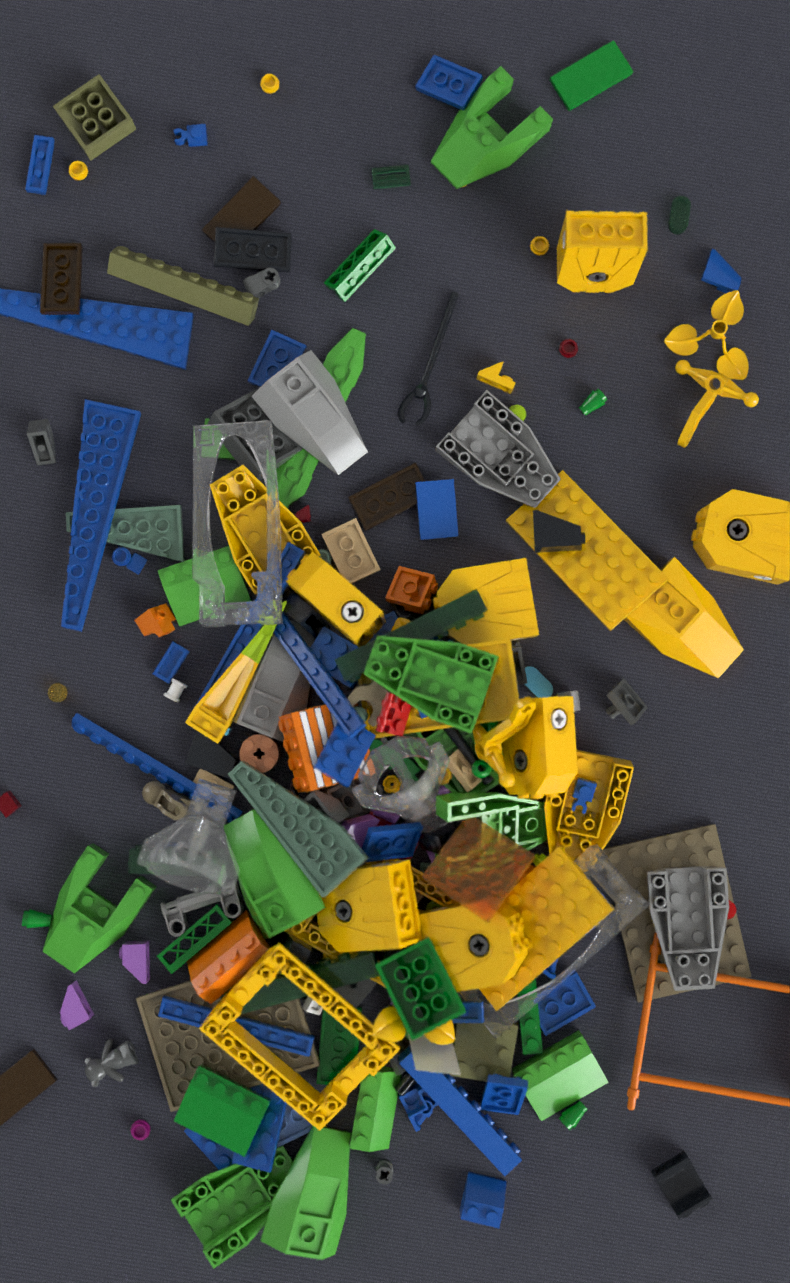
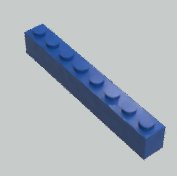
M410 1045L398 1056L399 1064L504 1176L522 1161L519 1147L514 1142L510 1143L506 1139L508 1137L501 1128L497 1129L493 1125L495 1123L488 1114L484 1115L480 1111L482 1109L475 1100L471 1101L467 1097L469 1094L462 1086L458 1087L454 1083L456 1080L453 1076L447 1073L416 1070Z

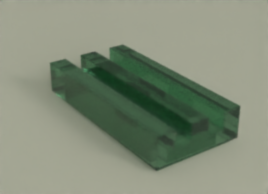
M409 164L371 169L373 189L411 185ZM403 171L406 172V173H404V174H389V175H386V176H377V177H376V174H385V173H394V172H403Z

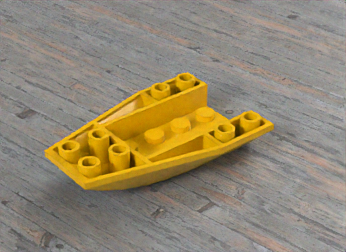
M244 465L210 484L234 562L254 594L259 593L288 542L306 551L308 555L312 552L318 556L321 555L301 521Z

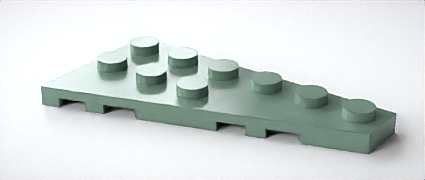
M181 505L115 509L107 543L184 562ZM66 512V529L69 533H71L73 512Z

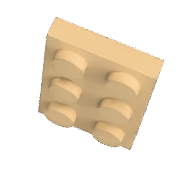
M356 518L321 534L339 573L351 584L381 570Z

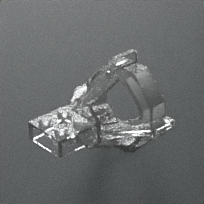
M397 736L388 741L386 737H382L383 745L370 752L358 774L361 784L352 789L361 806L396 813L402 816L407 823L420 822L423 826L422 831L430 834L450 824L451 822H447L436 815V796L438 795L450 760L441 743L437 742L430 746L425 738ZM421 757L429 761L427 770L418 781L415 782L403 759ZM391 766L401 783V790L389 796H382L376 793V786L383 772Z
M199 778L184 818L147 838L144 841L137 863L146 866L147 871L174 886L196 893L221 894V891L232 894L240 869L225 834L224 826L231 810L236 790ZM207 802H214L215 805L209 808Z

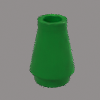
M600 389L593 390L579 409L587 416L589 413L605 405L608 399Z
M29 909V911L24 910L22 926L27 928L50 927L52 915Z
M578 1101L575 1105L563 1111L559 1120L570 1131L572 1128L575 1129L588 1109L581 1101Z

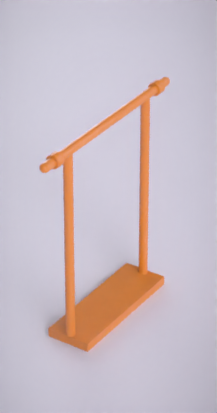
M655 932L653 943L650 944L649 949L651 956L631 1084L627 1090V1108L631 1111L635 1109L636 1099L639 1098L640 1089H638L639 1081L790 1107V1098L641 1073L656 971L669 973L666 964L658 963L661 947ZM717 973L716 981L790 994V985Z

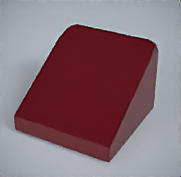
M309 505L294 514L301 523L311 521Z
M6 791L0 797V811L6 818L22 806L11 791Z

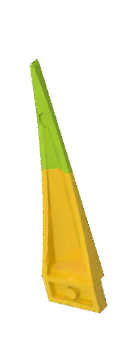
M283 601L234 662L197 703L185 722L217 744L223 738L236 715L287 601Z

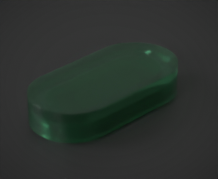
M685 196L676 197L671 204L668 228L670 232L676 235L684 233L688 227L691 202Z

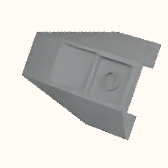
M312 350L290 362L268 379L251 396L277 429L337 475H340L368 453L336 381Z
M290 620L307 645L311 647L315 638L297 622ZM274 633L241 701L233 722L283 742V732L280 731L278 725L279 717L307 709L310 683Z
M692 866L661 868L648 871L649 912L674 990L715 989L729 911L727 868Z

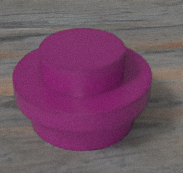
M137 1120L131 1126V1135L136 1140H144L150 1134V1125L145 1120Z

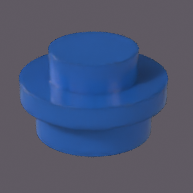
M118 547L112 553V560L118 566H126L131 561V553L124 547Z

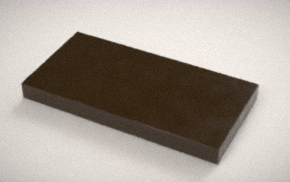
M253 176L207 223L202 232L215 243L216 227L256 230L276 210L281 201Z
M43 243L41 315H80L83 250L81 243Z
M416 462L348 497L365 531L417 505L415 482H425Z
M35 1049L0 1075V1126L58 1080Z

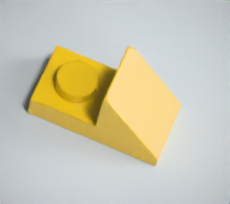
M504 362L478 372L476 380L509 394L512 393L516 382H513V379L506 375L499 376Z

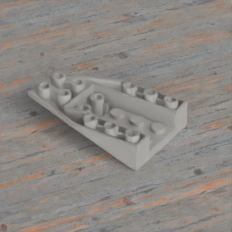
M488 390L474 403L473 408L451 433L448 432L436 446L435 451L480 486L533 508H536L561 480L531 428Z

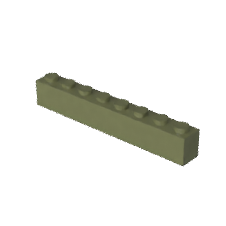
M117 246L110 252L107 274L247 326L255 319L259 298L254 297L251 293H243L237 291L232 286L218 284L213 279H205L197 273L183 271L178 266H170L162 260L148 258L145 254L132 252L124 246Z

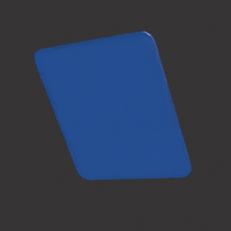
M134 553L126 568L136 574H140L147 559Z

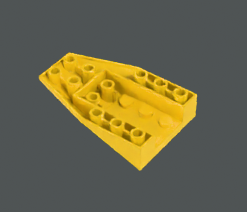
M673 557L661 569L669 578L668 581L624 620L661 654L719 678L744 649L714 597Z
M576 750L578 773L566 792L557 793V797H545L544 812L549 855L561 846L583 872L589 873L621 823L634 766L630 760ZM577 777L597 783L592 802H585L587 806L585 814L581 812V805L576 806L575 811H572L571 808L572 802L577 799L572 797Z

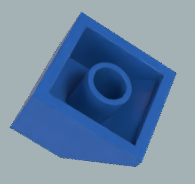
M468 1171L459 1210L460 1218L500 1228L504 1210L506 1180Z

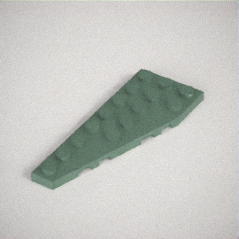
M241 761L228 773L232 781L322 897H326L368 859L367 855L344 826L250 764Z

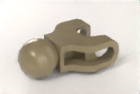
M373 681L370 684L356 686L347 699L352 706L360 700H366L371 703L373 713L368 719V724L374 727L377 724V716H380L383 707L381 705L382 700L385 699L386 693L390 691Z
M151 781L143 787L142 796L146 803L154 805L164 815L173 820H183L184 818L195 820L201 814L199 803L193 802L189 797L166 789L161 782ZM190 805L194 808L193 815L188 813V806Z

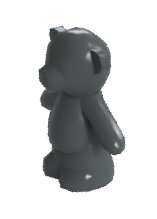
M108 1039L103 1048L101 1059H91L89 1057L85 1059V1074L93 1087H97L99 1080L103 1079L106 1074L116 1081L122 1082L124 1077L116 1070L139 1063L131 1041L127 1040L111 1051L113 1040Z

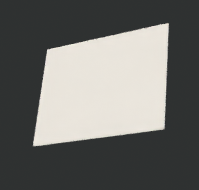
M408 1034L416 1070L461 1075L453 1042L447 1045H439L429 1041L425 1035L412 1041Z

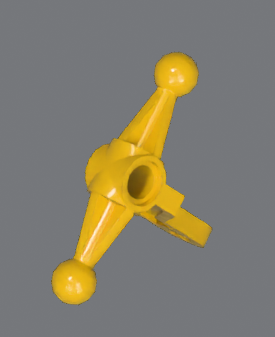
M686 360L678 361L675 366L678 374H689L707 390L692 410L677 444L684 448L690 442L700 420L713 404L717 395L743 400L744 404L750 408L758 404L759 397L756 393H745L724 374L690 367L689 362ZM715 378H717L720 381L719 388H715L713 386V380Z
M525 697L516 702L509 718L489 732L480 724H475L472 731L478 758L487 762L500 775L499 783L505 788L511 787L515 782V778L512 773L506 771L501 743L527 726L536 706L531 697Z

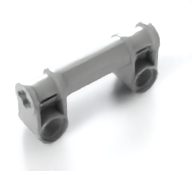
M232 879V882L223 885L217 884L177 897L176 900L168 903L162 902L161 910L169 933L175 937L181 936L189 928L185 913L218 902L222 903L227 917H239L244 911V905L237 880ZM232 903L238 906L237 914H232L229 910ZM176 922L182 924L181 932L175 931L174 925Z

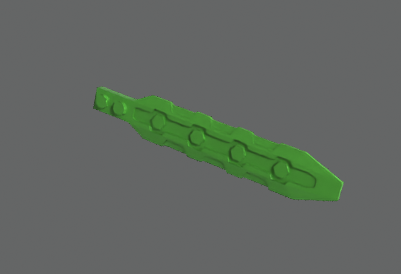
M354 328L328 353L323 363V366L336 381L345 402L351 389L355 387L363 369L366 334ZM302 449L274 470L270 478L271 492L289 508L291 504L305 495L319 460Z

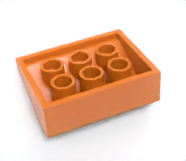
M247 910L187 961L191 983L198 996L210 1004L235 985L261 956L270 949Z

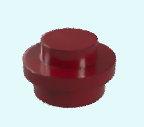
M565 339L559 346V352L565 358H572L578 352V345L572 339Z

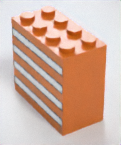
M322 705L280 716L278 725L280 731L283 732V746L288 752V766L293 772V786L297 792H308L338 784L335 780L313 768L338 722L328 707ZM369 749L353 779L375 774Z

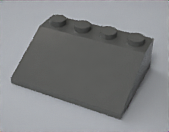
M255 389L213 412L207 424L240 466L244 465L258 480H261L303 448L273 425L251 397L258 390Z

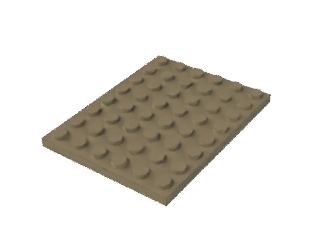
M716 824L608 847L602 851L638 1003L644 1001L651 956L649 949L656 932L649 912L647 872L673 867H725ZM727 875L728 898L734 903ZM736 913L733 918L726 922L717 973L749 978L751 973ZM661 950V955L658 956V963L666 964ZM656 971L652 999L692 991H675L669 973ZM716 981L715 985L722 984L725 982Z
M282 968L268 986L264 984L243 1006L242 1012L239 1015L311 1035L296 985L281 973ZM191 980L136 998L171 1112L179 1110L188 1086L198 1066L201 1064L248 1088L263 1084L205 1035L199 1027L158 1017L163 996L214 1008L228 991L210 1004L198 996ZM314 1043L310 1057L266 1046L296 1073L320 1065Z

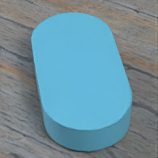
M531 666L525 667L527 683L524 685L537 698L550 697L553 693L552 684L536 668Z

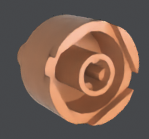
M264 734L250 736L243 742L240 748V760L245 761L262 773L273 769L280 759L281 753L278 743L273 738ZM259 748L265 752L261 759L259 756H256Z

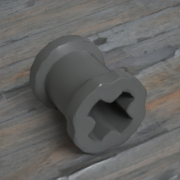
M381 1160L376 1166V1179L380 1184H388L393 1179V1165L388 1160Z

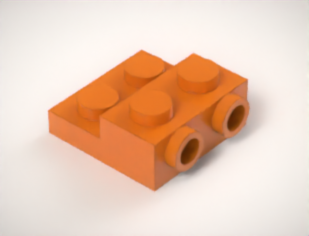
M399 566L386 594V602L404 606L407 611L423 615L424 611L429 610L431 606V594H436L438 589L435 575Z

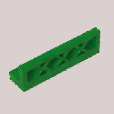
M374 229L324 282L325 286L335 291L338 297L346 302L396 249L388 235Z
M217 904L158 954V959L173 974L229 926L234 919L227 917ZM215 911L223 918L218 924L210 923V916ZM198 925L207 926L206 934L203 937L195 936V930ZM183 938L192 939L189 949H180V943ZM168 951L177 952L176 960L171 964L163 956Z

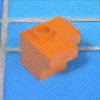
M167 603L148 609L136 618L135 622L144 636L155 633L158 637H161L175 630L172 622L176 618Z

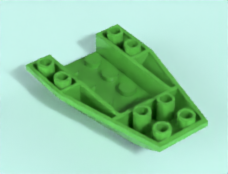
M377 636L364 674L431 719L472 733L499 656L462 643Z
M255 809L223 826L227 846L245 903L264 938H270L304 921L326 907L316 888Z
M312 1126L272 1199L261 1242L284 1254L320 1260L336 1253L347 1212L350 1132L323 1127L319 1131Z
M283 1145L276 1148L271 1172L233 1164L203 1176L171 1199L180 1216L186 1217L201 1241L203 1253L213 1269L248 1245L264 1227L272 1199L293 1163Z

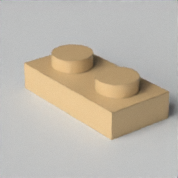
M459 749L443 761L467 792L471 791L482 781V778H478L472 773V766Z

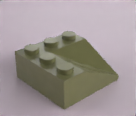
M100 74L53 106L90 161L136 130L132 118Z
M484 1015L483 1023H456L453 1045L461 1075L450 1074V1076L487 1081L488 1074H500L503 1077H510L518 1032L516 1021Z

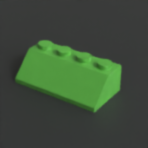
M383 1066L374 1076L369 1073L360 1082L350 1149L366 1152L389 1149L398 1097L395 1087L401 1080V1075L396 1076L393 1068Z

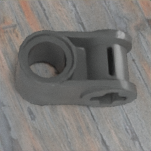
M270 267L243 280L247 292L256 298H260L266 293L277 289L281 283L276 269ZM270 276L273 277V279H274L273 281H270V280H269V277H270Z

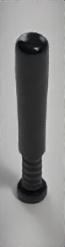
M457 728L443 729L470 765L479 760ZM481 765L478 766V770L482 772L484 768ZM491 775L482 778L483 785L489 784L494 778Z

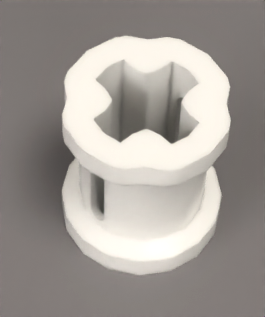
M172 678V684L168 692L164 693V696L179 703V698L184 688L188 686Z

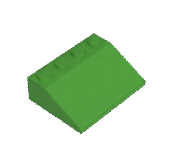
M229 546L158 570L161 583L179 627L252 602L244 577L234 562Z
M579 1030L543 1050V1053L536 1054L512 1068L515 1077L528 1080L526 1097L541 1121L609 1083Z

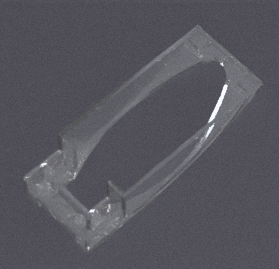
M271 420L193 426V580L199 584V624L205 628L242 624H282L281 528ZM237 435L243 438L251 448L267 489L266 572H253L251 575L257 581V601L225 603V587L216 566L211 543L210 484L213 483L215 467L223 442L227 437Z
M597 844L591 845L574 862L588 879L592 876L616 903L614 910L596 925L599 931L582 955L556 978L527 994L508 1001L498 1011L491 1004L483 1002V1023L495 1039L549 995L650 906L638 890H634L609 861L610 858ZM477 989L459 992L465 1001H481L477 995Z

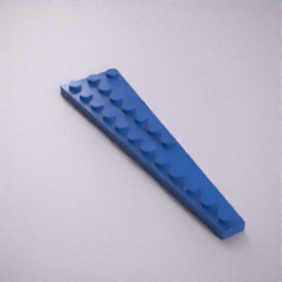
M0 289V315L12 317L22 322H29L39 327L49 328L59 333L99 345H106L113 349L126 351L133 355L136 354L186 370L193 313L80 299V315H41V294Z
M85 399L81 451H79L80 461L79 469L77 470L71 527L72 538L71 546H69L70 557L69 565H67L68 576L67 584H65V599L61 627L80 632L83 630L140 421V411Z

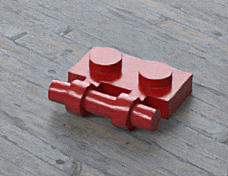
M387 692L385 699L381 703L383 707L380 716H377L376 731L403 737L412 706L395 694Z

